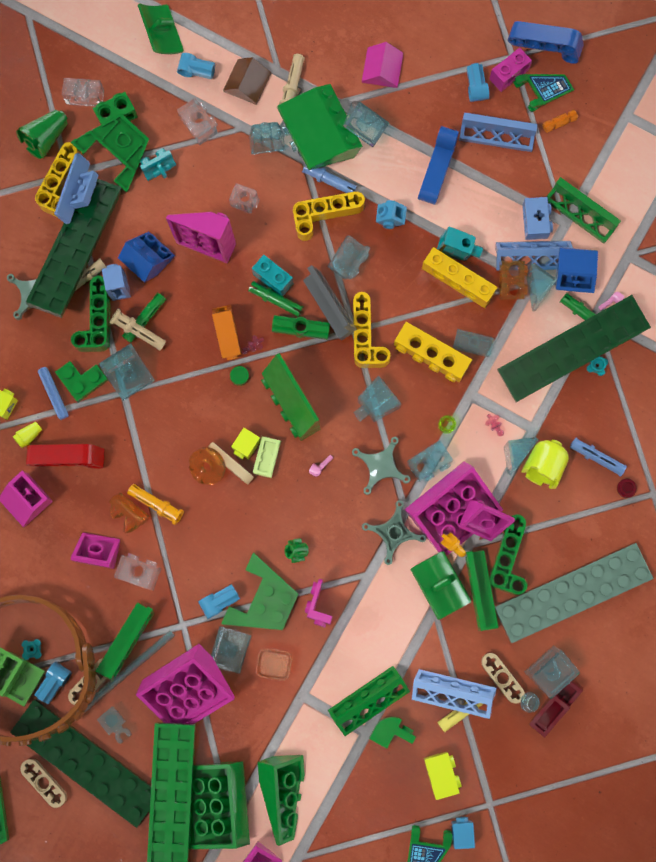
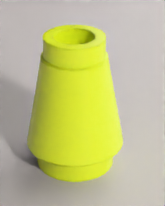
M34 422L16 431L13 438L21 448L30 445L43 430Z

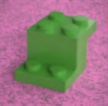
M0 647V696L8 697L25 707L46 671L13 652L6 651Z

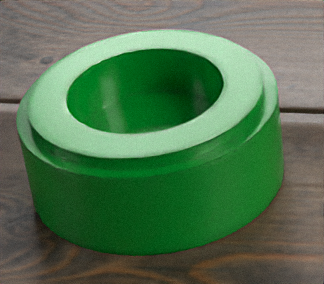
M243 366L234 367L230 372L231 381L237 386L245 385L249 380L248 370Z

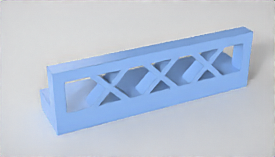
M419 669L413 683L412 700L490 719L496 688ZM418 688L425 689L428 695L417 694ZM437 694H445L448 699L445 701L440 700ZM456 699H465L468 704L460 705ZM476 704H486L487 711L478 709Z

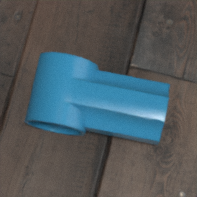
M182 53L177 73L184 77H192L194 75L212 80L215 73V63L197 59L196 56L190 53Z
M474 63L467 66L470 102L489 100L488 83H485L482 64Z
M231 584L215 594L212 593L204 597L198 603L206 618L210 619L222 612V609L238 601L240 597Z
M55 661L46 672V678L34 695L42 702L50 704L59 689L67 683L72 672Z

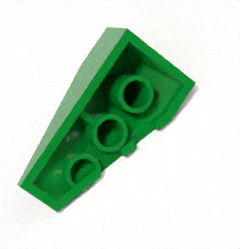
M303 755L272 756L258 761L259 783L276 845L278 846L294 840L298 819L296 807L297 801L301 800V794H299L300 782H304L305 776Z

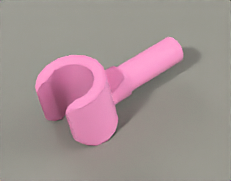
M615 292L606 302L598 306V309L601 311L613 301L617 303L623 300L624 295L620 292Z
M329 455L319 466L313 463L309 473L315 477L319 476L323 468L333 457Z

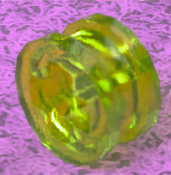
M449 415L443 416L438 423L439 430L445 434L453 432L456 426L455 419ZM444 420H447L448 423H452V425H450V429H447L446 427L442 426V424H444Z

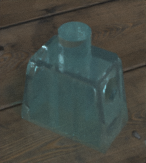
M263 122L251 126L249 134L251 154L286 150L284 133L278 122Z
M378 376L358 397V403L361 407L353 413L359 421H362L369 415L375 422L401 408V403L380 376Z

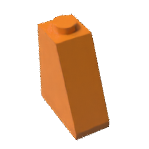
M231 305L212 308V317L222 359H236L238 355H241Z

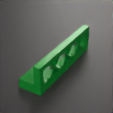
M561 177L547 195L548 203L603 244L621 222V220ZM557 192L562 196L563 202H555L551 197ZM574 204L577 206L578 213H570L567 205ZM589 215L592 217L593 224L584 223L582 216ZM598 226H604L610 230L605 237L598 233Z
M484 550L466 552L465 560L478 631L499 628Z
M136 603L96 669L98 674L114 682L153 617L154 611L152 608H146Z
M392 666L334 705L328 712L340 731L346 736L408 694L410 690L397 670ZM401 684L403 688L397 693H393L394 688ZM385 697L381 704H376L378 699ZM369 709L366 714L360 715L362 710ZM352 720V723L344 728L342 726L346 721Z

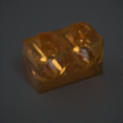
M525 261L499 262L500 300L524 299V295L528 294V285L525 284L528 266L525 265ZM513 265L518 268L516 276H511L509 273V269ZM513 284L518 287L516 295H511L509 292V288Z

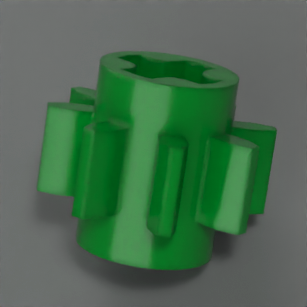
M301 538L288 541L284 553L288 559H291L292 563L305 561L309 548L306 543H302Z

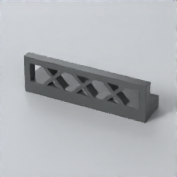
M311 265L307 268L310 275L303 281L338 338L343 340L357 329L321 271Z

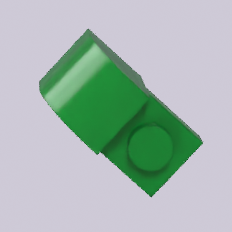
M389 716L381 719L375 725L369 739L387 749L394 734L413 744L416 736L413 735L414 730L405 725L402 728L399 727L402 721L401 718Z

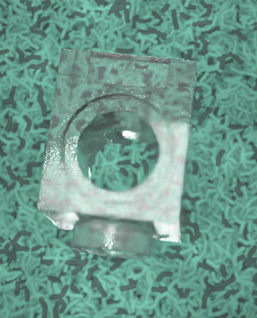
M236 183L229 202L230 206L252 213L253 208L256 209L258 206L259 198L256 190ZM247 196L250 198L246 202L241 201L242 197Z

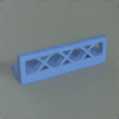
M464 112L459 141L532 152L537 124ZM465 128H472L476 134L472 137L464 136ZM490 131L494 137L490 140L485 139L482 133ZM509 134L512 140L508 143L503 142L500 136ZM521 137L530 138L529 146L521 145L518 139Z
M571 241L496 242V270H556L559 248H573ZM509 256L512 259L508 265H501V257ZM523 256H528L531 259L527 264H521L518 260ZM541 256H547L550 259L546 264H540L537 261Z

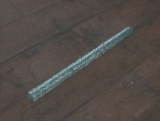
M169 630L122 670L114 682L109 681L96 692L93 701L88 705L85 712L175 636L173 632Z

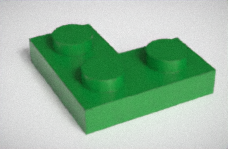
M71 361L55 371L78 403L109 381L97 364L82 375Z

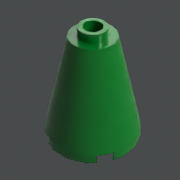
M54 110L19 127L16 131L17 137L21 144L23 142L26 143L28 146L26 150L38 159L44 158L67 126L68 118L63 111Z

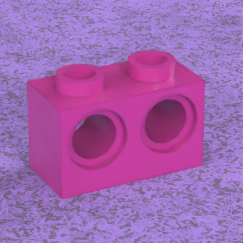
M519 47L492 69L490 81L502 92L515 81L517 76L529 71L532 60Z

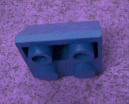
M147 232L126 241L118 259L143 282H146L156 277L174 259L175 255L156 239L153 234Z
M560 247L555 277L556 290L594 293L597 278L598 250Z

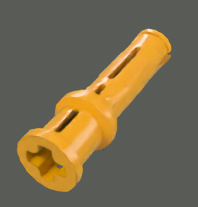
M136 484L131 485L127 492L128 495L157 511L158 516H163L172 521L173 525H176L183 516L184 510H178L170 505L169 501L163 502Z

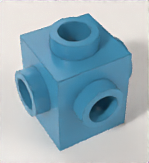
M392 200L378 204L376 222L383 225V228L386 229L405 225L407 207Z

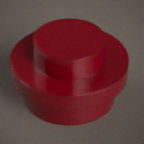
M623 479L617 485V492L623 498H630L637 491V486L631 479Z

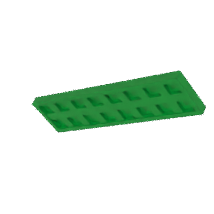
M155 723L147 862L189 861L196 724Z

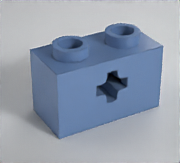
M547 197L525 198L522 204L525 240L548 239L550 233L553 232V223L549 221L551 204L548 203Z
M111 264L107 268L102 269L105 290L112 301L130 298L127 275L121 265Z

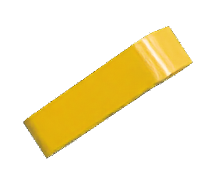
M66 142L62 145L35 196V201L41 210L55 216L54 213L76 153H80L71 142ZM66 167V169H65L64 171H62V172L59 171L60 168ZM53 183H58L56 187L51 188ZM46 198L49 199V201H48L47 203L42 204V201H43L44 199H46Z
M350 192L297 202L293 207V216L298 238L302 241H308L312 238V222L361 213L365 205L364 195L360 192ZM337 203L343 205L340 209H336L333 206ZM317 207L324 208L322 212H317L315 209ZM299 210L306 211L304 215L297 214ZM304 227L310 229L307 233L300 231Z
M358 292L353 299V319L357 329L354 331V362L360 368L386 367L390 362V351L385 347H371L370 296L365 292ZM360 300L364 301V310H360ZM363 317L366 318L367 322L359 324L357 320ZM359 336H365L368 340L364 343H361L357 340V338ZM360 354H365L368 359L360 361L357 357ZM385 354L387 359L379 361L377 355Z

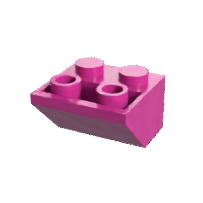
M24 471L15 476L0 495V502L22 527L29 524L53 502L33 478Z

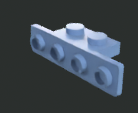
M76 153L54 213L65 224L70 223L76 208L89 205L99 176L95 171L88 172L90 162L80 153Z

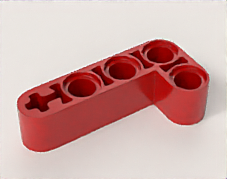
M91 444L28 445L26 465L34 467L84 466L101 469L104 468L105 449Z

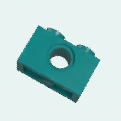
M265 255L252 267L253 275L281 296H284L294 284L293 277Z

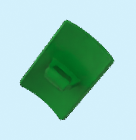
M139 3L138 8L153 51L158 54L183 53L184 49L169 6L167 4L148 6Z
M444 551L411 568L413 576L438 620L471 603L468 593Z

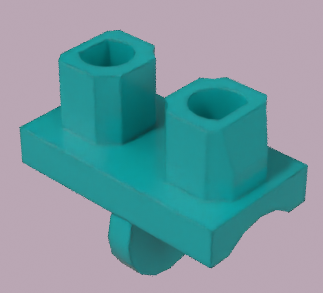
M161 148L155 153L157 157L152 160L149 157L140 160V167L147 181L159 175H162L164 179L167 178L165 172L176 166L169 150L166 151L164 148Z

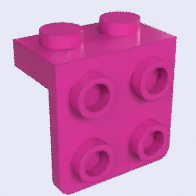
M319 579L318 583H313L311 594L314 596L312 602H307L305 613L308 614V619L314 620L315 625L325 628L326 624L331 625L333 617L314 611L323 585V580Z

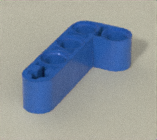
M521 21L513 23L508 37V42L514 46L559 52L562 54L563 60L571 64L578 63L584 46L582 34L576 29Z
M444 126L440 127L418 200L433 205L436 204L457 143L459 131Z

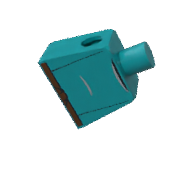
M449 226L440 236L437 250L451 258L465 261L470 255L480 258L483 247L474 245L475 236Z

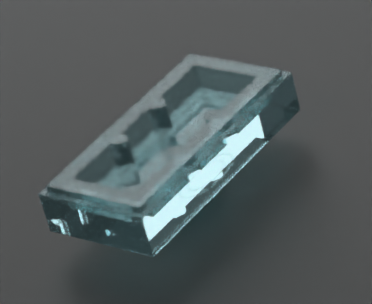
M457 329L453 349L490 357L494 338Z

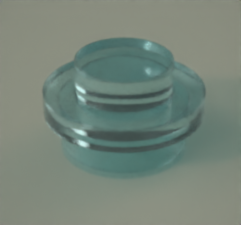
M527 692L522 696L520 705L522 710L530 713L539 708L540 701L536 694Z

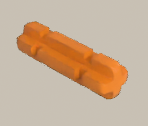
M571 110L568 114L564 113L553 118L552 121L544 122L543 129L546 133L553 131V129L569 124V122L576 121L578 114L576 110Z

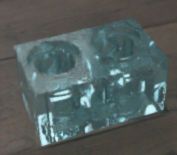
M439 440L409 459L407 465L419 483L423 480L426 483L435 477L434 473L438 470L443 472L451 467L449 463L453 459ZM437 453L442 454L444 461L436 462L433 456ZM425 464L428 467V471L421 473L418 471L417 466Z

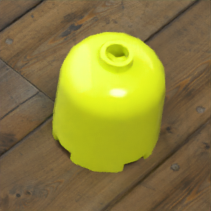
M557 440L540 441L533 448L521 472H526L525 477L539 486L544 483L549 485V489H556L568 463V453Z

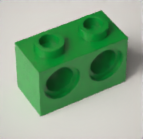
M126 92L117 93L111 99L100 102L93 108L100 124L120 113L129 121L138 118ZM126 105L124 109H119L120 106ZM110 113L108 117H103L104 114Z

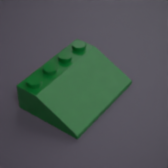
M331 84L315 87L277 106L308 170L353 159L363 147Z
M280 353L276 354L262 372L264 379L261 382L266 390L270 388L273 393L270 397L276 406L280 405L283 410L280 414L285 422H290L292 426L290 431L294 438L299 437L300 441L320 430L319 418Z
M243 761L194 765L189 849H237L249 845Z

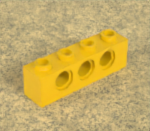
M434 247L423 262L422 269L483 308H486L497 290V286Z
M405 322L394 341L396 350L403 354L408 353L412 355V359L418 363H426L429 365V369L436 373L440 371L451 382H460L472 361L471 358L408 322ZM412 341H418L421 346L419 348H413L410 345V343ZM433 350L437 356L431 358L427 355V351ZM451 360L453 362V366L446 367L443 364V361Z

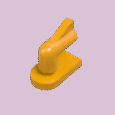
M451 532L447 536L445 534L441 536L443 540L440 543L445 548L453 551L459 557L466 555L465 549L460 545V540Z

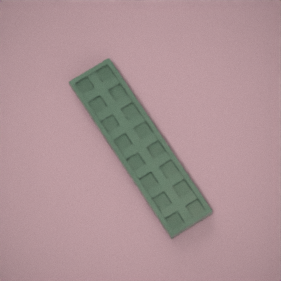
M637 543L502 603L495 607V611L510 643H514L654 578Z

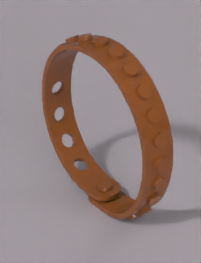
M26 595L0 598V608L18 603L43 604L57 612L71 630L76 648L75 660L80 671H84L83 689L74 707L61 720L50 727L29 735L10 737L0 734V745L11 746V742H19V746L31 745V741L38 739L39 742L46 741L51 738V735L69 729L70 724L75 720L78 721L84 715L86 708L95 696L96 668L91 644L86 643L83 631L66 610L38 597Z

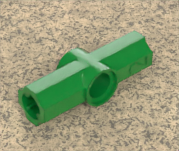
M274 315L272 322L273 333L295 335L298 338L310 337L328 340L330 323L307 320L303 317L291 318ZM299 324H303L306 326V329L298 331L296 327Z

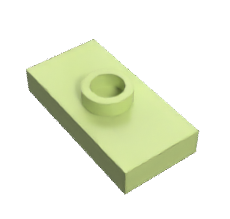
M262 436L253 474L272 478L281 443L280 440Z

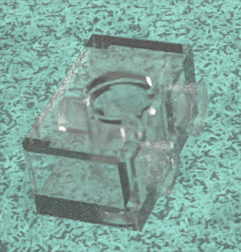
M64 78L62 97L65 103L69 105L96 107L98 103L103 102L104 88L100 80Z
M196 98L177 109L179 118L199 145L218 133L216 120L213 116L209 117L207 115L205 105L202 102L199 103ZM199 118L203 119L200 123L195 122Z
M128 553L127 557L122 555L114 578L153 591L161 568L157 567L158 563L146 560L145 563L138 561L139 557ZM137 566H141L143 573L136 577L134 569Z

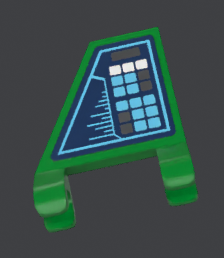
M522 74L517 76L513 82L516 88L528 82L538 98L530 101V105H528L530 112H534L543 105L574 91L565 74Z
M413 825L407 862H441L451 847L452 832L444 830L442 845L419 841L420 827Z

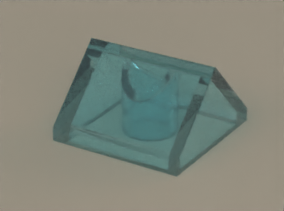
M353 101L343 127L371 147H374L389 122L360 101Z
M531 264L526 274L531 308L532 311H536L552 290L557 279L538 265Z
M538 438L507 441L503 447L507 474L512 475L537 443Z
M220 626L211 653L218 668L240 674L251 635Z
M552 646L524 673L552 699L578 676L580 671L561 649Z

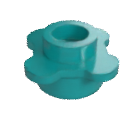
M602 357L592 360L587 366V371L603 376L608 360Z
M35 639L30 642L24 640L22 642L23 659L28 660L33 657L39 659L42 656L40 640Z

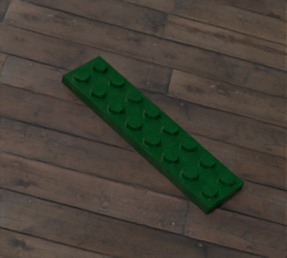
M97 179L89 205L76 208L70 223L63 224L26 300L28 306L60 318L63 317L122 192L121 187Z
M630 295L498 368L497 371L516 403L647 331L651 326L633 295Z
M34 699L10 733L15 737L33 734L50 727L62 718ZM69 725V729L60 734L57 732L46 741L39 742L38 739L31 741V745H27L137 828L150 811L151 785L71 725Z

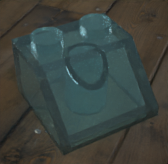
M131 343L99 363L102 371L123 401L155 381Z

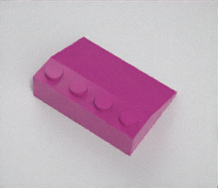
M203 212L167 215L166 220L177 244L228 263L236 242L230 220L225 214Z
M464 461L404 510L438 553L444 551L446 555H449L452 551H449L440 543L443 540L441 537L443 534L447 536L451 532L460 540V545L473 535V533L459 528L470 499L500 512L503 509L474 467Z
M200 644L144 678L136 693V696L164 723L194 724L235 698L213 657Z

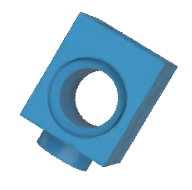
M457 817L456 821H451L454 849L475 848L472 820H468V817Z

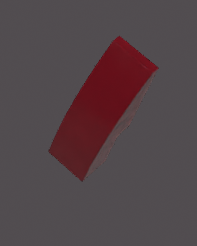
M566 675L538 710L529 725L545 738L583 692V687L569 675Z

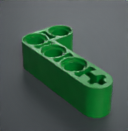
M95 276L90 281V331H77L71 336V343L80 352H102L110 346V296L105 290L102 276ZM104 301V305L101 308H96L98 302ZM98 320H104L103 325L96 326ZM85 338L84 344L77 345L79 339ZM98 338H104L102 344H96Z
M516 514L512 517L518 520V524L521 526L516 528L515 533H508V531H513L514 524H511L504 530L489 576L491 587L512 595H520L527 590L526 580L511 574L526 527L525 518ZM507 538L514 539L515 546L513 548L506 545ZM501 556H506L509 559L508 566L500 564ZM496 574L503 577L501 585H497L494 582ZM514 581H519L522 584L521 591L518 592L513 589Z

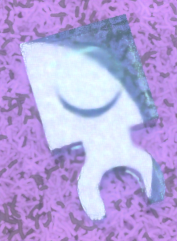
M114 706L97 719L108 735H111L113 732L115 733V739L120 744L124 742L120 737L122 732L126 733L128 737L132 735L129 729L121 726L126 721Z

